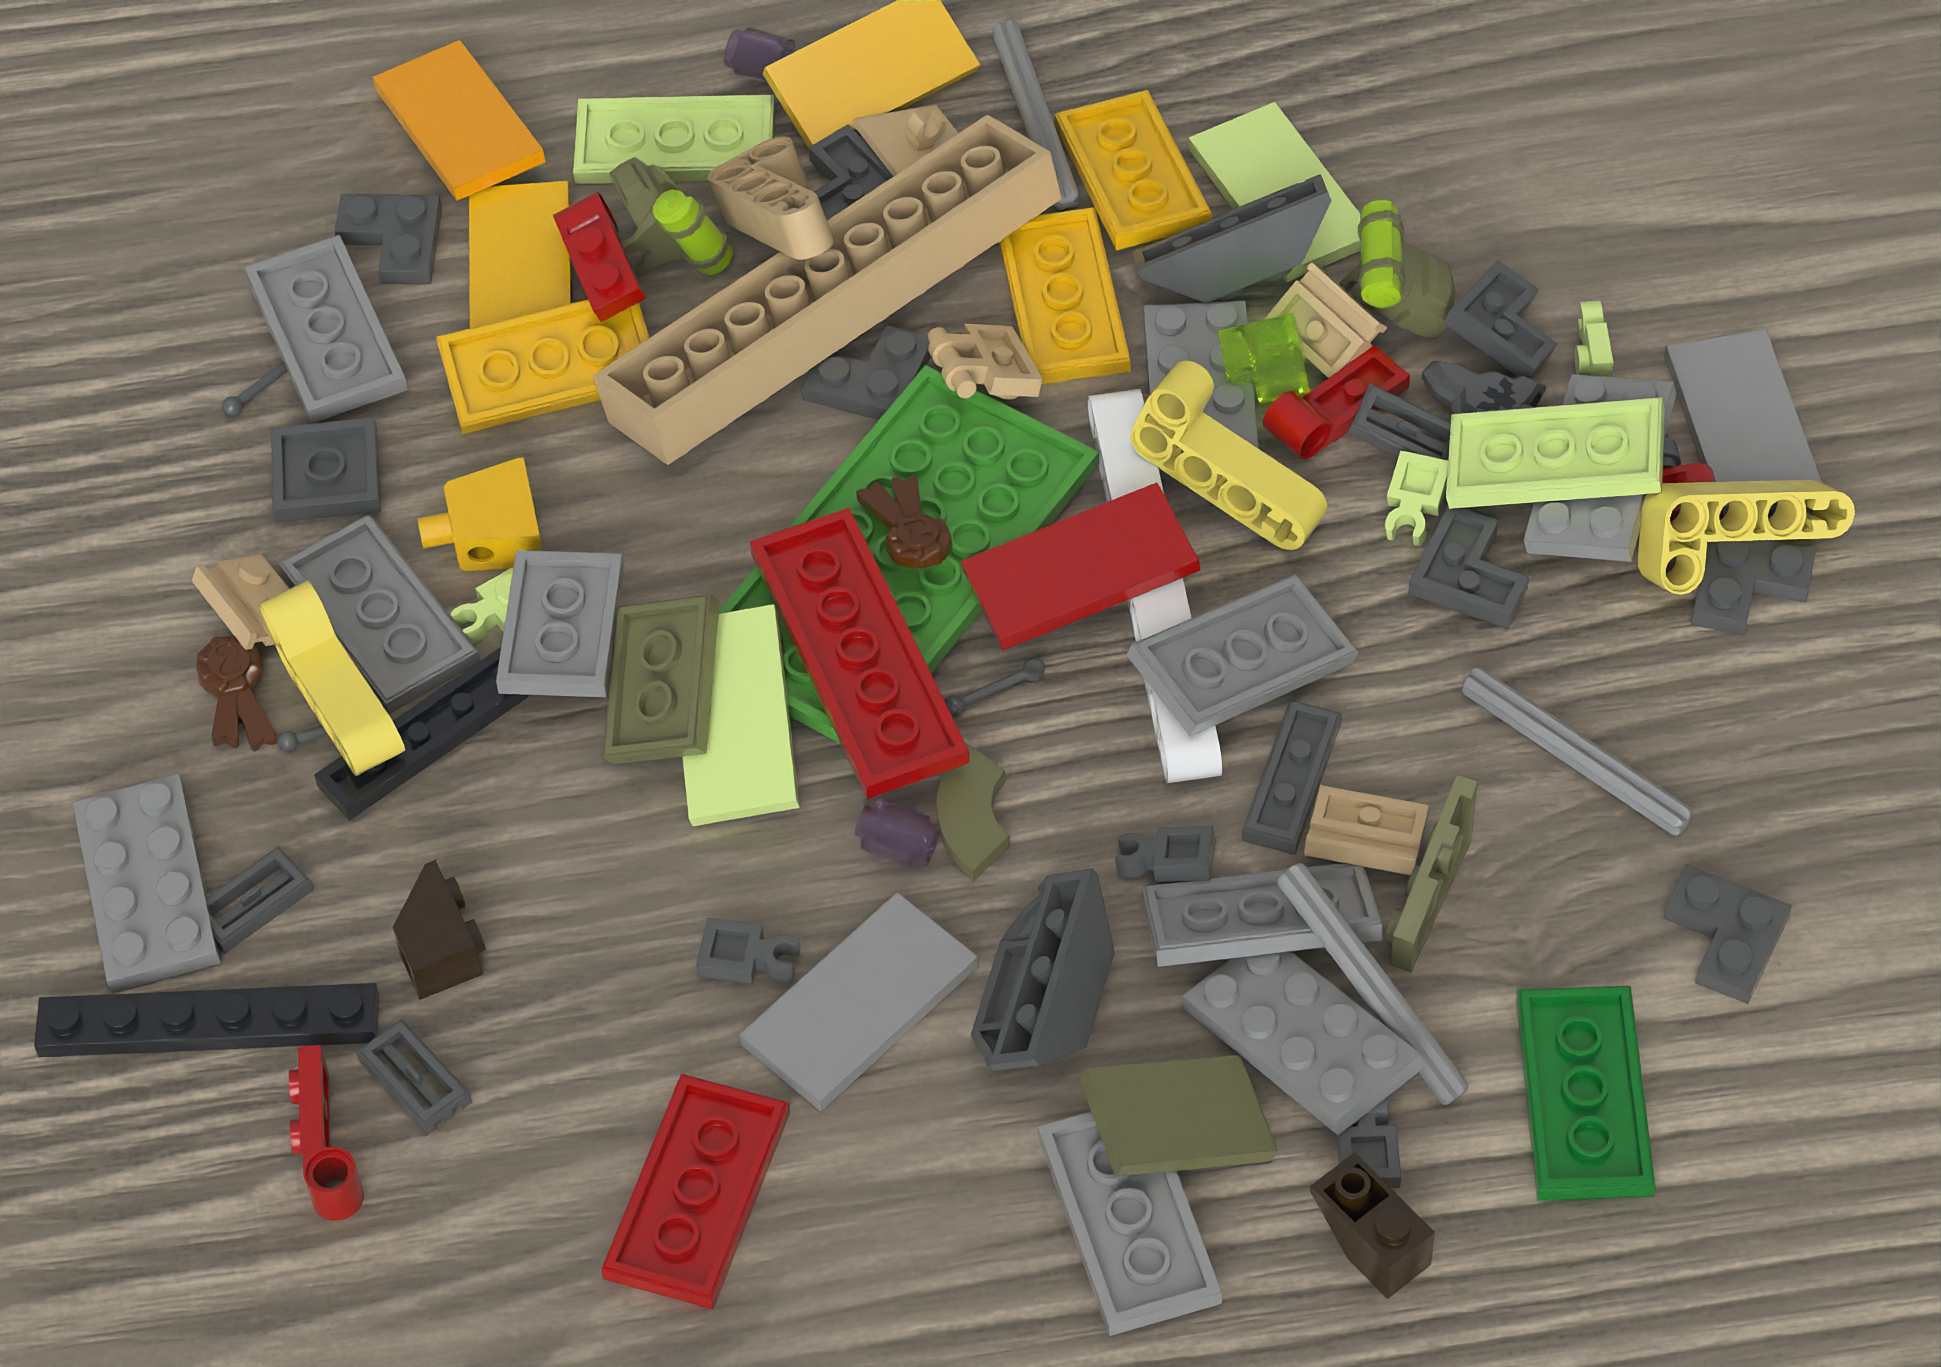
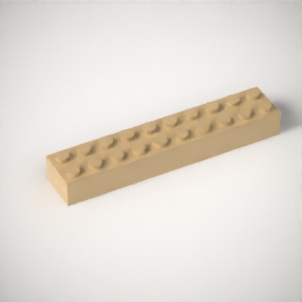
M989 115L984 116L827 220L834 238V244L824 253L801 260L794 259L782 252L777 253L593 375L608 423L665 464H671L1061 200L1051 152Z

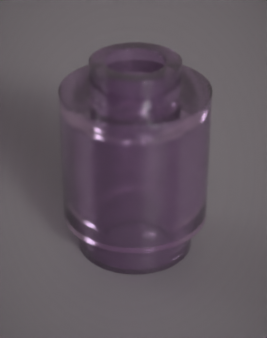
M751 27L746 28L744 31L735 29L728 39L724 62L727 67L733 68L737 75L768 83L762 74L764 68L796 52L795 42L793 39Z
M879 798L873 807L864 806L858 818L854 835L862 838L860 847L865 852L909 868L913 867L914 864L927 867L936 849L941 826L931 823L930 816Z

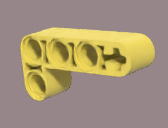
M1184 360L1177 362L1148 397L1131 430L1130 439L1132 446L1144 459L1272 544L1286 550L1300 548L1325 516L1328 508L1326 498L1314 485L1205 414L1203 410L1214 389L1212 377L1205 368L1193 361Z
M1815 480L1662 484V493L1647 494L1643 501L1638 568L1646 579L1673 594L1682 595L1690 593L1697 588L1703 579L1707 542L1838 537L1845 533L1853 522L1855 515L1854 504L1850 497L1843 492ZM1729 502L1727 514L1719 520L1722 508ZM1777 502L1775 513L1768 519L1769 509ZM1680 504L1681 508L1678 516L1670 522L1673 509ZM1806 507L1813 510L1812 514L1806 512ZM1676 556L1675 566L1666 574L1667 564Z
M308 580L260 603V611L287 672L354 775L357 776L404 752L403 741L392 719L336 637L324 606Z

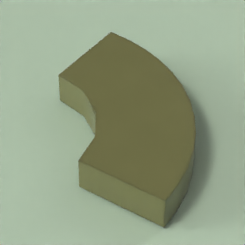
M965 742L969 750L970 763L941 774L936 794V813L939 833L947 853L957 867L974 881L1010 846V835L996 821L993 812L994 797L1005 782V770Z

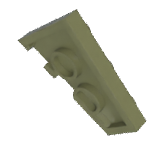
M1456 774L1439 820L1435 823L1430 833L1421 866L1416 865L1410 876L1405 894L1408 898L1403 911L1395 909L1388 924L1385 940L1392 943L1391 966L1412 972L1471 844L1478 786L1477 780Z

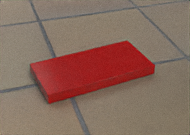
M1157 482L961 561L963 572L1002 651L1201 571L1199 559Z
M681 1074L601 1268L603 1279L713 1310L789 1117V1102Z

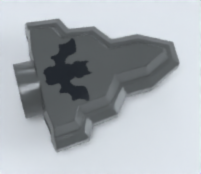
M1432 361L1422 371V379L1433 397L1451 408V414L1535 408L1546 391L1545 385L1524 375L1510 378L1497 371L1477 374L1465 366L1455 363Z

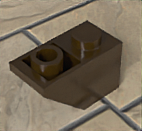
M436 860L424 865L392 927L400 958L419 1000L481 976L482 971L478 953L486 950L475 920L472 919L464 922L459 911L465 908L466 905L455 877L444 879Z
M1355 1152L1310 1186L1312 1196L1347 1259L1387 1299L1431 1265L1435 1231Z

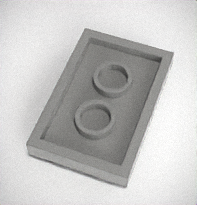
M516 550L496 678L499 694L578 697L607 696L616 613L620 601L624 571L622 554Z

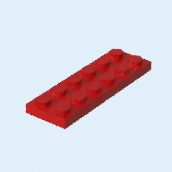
M850 508L750 541L751 555L866 798L869 799L970 763L969 750Z

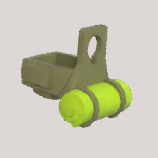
M633 157L621 163L609 173L638 228L633 236L622 242L626 254L633 252L641 253L649 249L643 253L640 262L632 266L637 278L659 265L682 257L702 274L707 275L720 273L730 264L733 256V247L723 228L718 229L710 220L699 198L694 199L693 197L686 196L660 167L656 165L648 166L638 158Z
M1371 201L1360 212L1358 236L1361 241V261L1339 284L1347 292H1350L1352 287L1358 283L1360 288L1356 291L1354 298L1365 308L1373 309L1378 314L1394 321L1397 326L1404 330L1407 329L1425 338L1430 337L1434 339L1448 327L1443 322L1450 309L1454 306L1455 289L1450 266L1434 254L1425 252L1403 240L1405 236L1403 223L1398 208L1392 204V201Z

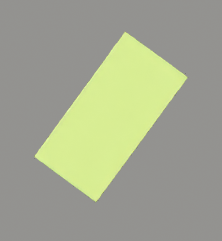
M774 95L578 99L573 169L575 184L614 183L609 173L618 165L633 157L638 158L648 166L656 165L660 167L674 182L709 181V173L719 165L768 139L774 138Z
M1276 102L1189 137V151L1232 209L1321 174L1332 201L1302 264L1292 268V271L1283 277L1286 282L1305 275L1309 271L1306 267L1311 262L1322 268L1361 251V241L1358 236L1359 211Z
M1662 397L1451 414L1446 489L1449 509L1662 493L1665 412Z
M774 604L718 614L707 754L683 757L688 816L692 826L800 808L779 618Z

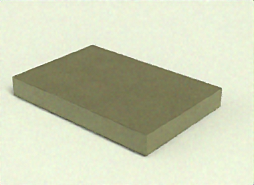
M711 594L617 606L603 759L612 765L707 754L719 600Z
M1240 1055L1088 1067L1080 1077L1081 1085L1115 1177L1271 1162L1278 1151Z

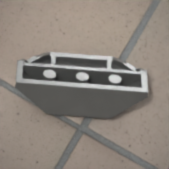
M1321 174L1316 175L1302 183H1296L1215 216L1212 220L1132 251L1140 279L1208 303L1215 299L1220 301L1232 299L1241 294L1245 287L1259 281H1275L1285 277L1292 271V268L1302 264L1332 201Z
M1092 868L1047 875L1038 887L1041 893L1022 909L1000 940L971 1032L974 1042L985 1057L987 1065L993 1071L1040 1066L1087 1047L1115 954L1099 876Z

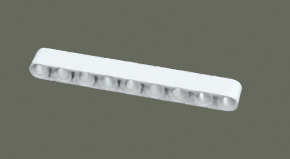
M1140 389L1088 396L1091 433L1095 450L1099 451L1098 466L1106 502L1156 482L1164 494L1159 468L1138 454L1132 446L1130 439L1131 430L1144 407ZM1183 578L1127 600L1136 642L1191 619ZM1144 679L1166 783L1222 776V759L1216 726L1189 736Z

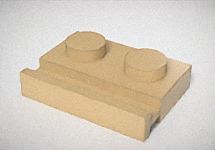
M1311 262L1306 267L1309 271L1301 281L1296 280L1264 320L1329 378L1373 346L1371 344L1372 340L1379 332L1384 333L1388 327L1320 266Z
M256 554L217 561L215 568L209 569L204 564L197 565L192 578L193 584L244 649H253L254 643L261 641L265 646L274 645L259 604L289 588L264 556Z
M1320 785L1310 821V829L1305 840L1304 856L1411 875L1419 857L1428 820L1429 805Z

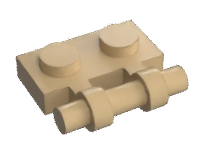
M964 324L962 334L947 333L941 327H936L929 332L928 341L930 344L928 351L934 363L939 367H943L942 377L947 387L955 391L959 397L965 399L973 396L976 392V384H984L990 395L1003 399H1015L1018 396H1039L1043 379L1013 326Z

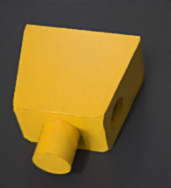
M524 457L447 481L443 487L448 512L417 518L423 549L454 543L459 568L464 571L510 569L514 567L516 550L542 551Z

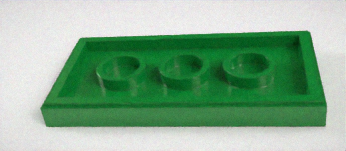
M1631 986L1517 989L1516 1009L1537 1201L1654 1197L1656 1186Z

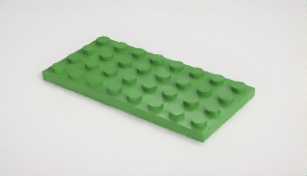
M925 365L788 528L850 508L932 674L982 611L963 572L961 561L1051 525L1098 467L1099 451L977 390L973 396L965 399L961 398L955 391L947 387L941 372ZM911 476H916L918 479L921 513L934 519H943L951 534L953 547L947 558L940 564L924 569H913L893 562L886 548V534L890 529L857 501V490L869 489L873 483L878 482L895 501L892 493V477L906 480ZM757 565L719 609L718 614L775 605ZM778 612L789 715L798 722L841 744Z

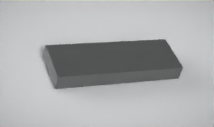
M1289 700L1243 827L1242 841L1296 854L1341 726L1342 713Z

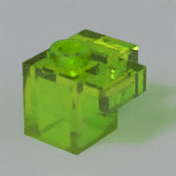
M1293 313L1217 331L1226 376L1230 385L1240 383L1255 384L1260 404L1275 401L1279 396L1288 391H1294L1298 395L1311 392L1309 384L1310 374L1301 331Z

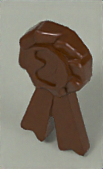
M911 476L906 480L892 477V493L895 501L878 482L873 483L869 489L856 491L857 501L890 529L886 534V548L893 562L913 569H924L940 564L947 558L953 547L951 534L943 519H934L921 513L918 479L916 476Z
M234 635L232 637L212 638L210 643L197 654L196 670L200 686L218 697L212 729L213 746L227 743L233 748H238L240 723L243 725L249 745L254 752L263 743L277 744V735L252 692L262 679L263 673L258 648L253 646V649L245 650Z

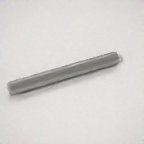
M1008 20L1005 23L998 22L993 27V39L1028 138L1051 152L1061 200L1053 204V207L1060 211L1067 207L1074 208L1079 201L1077 197L1079 192L1019 25L1014 20Z
M1476 667L1465 678L1462 689L1464 695L1670 834L1678 836L1690 824L1693 815L1692 808L1485 669Z
M1298 863L1284 871L1278 879L1279 887L1380 1022L1421 1054L1423 1069L1419 1071V1074L1439 1101L1447 1105L1462 1096L1468 1089L1467 1081L1305 865Z

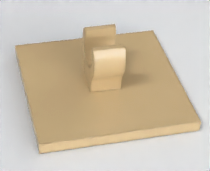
M937 105L854 118L853 121L854 127L893 177L958 134L957 130Z

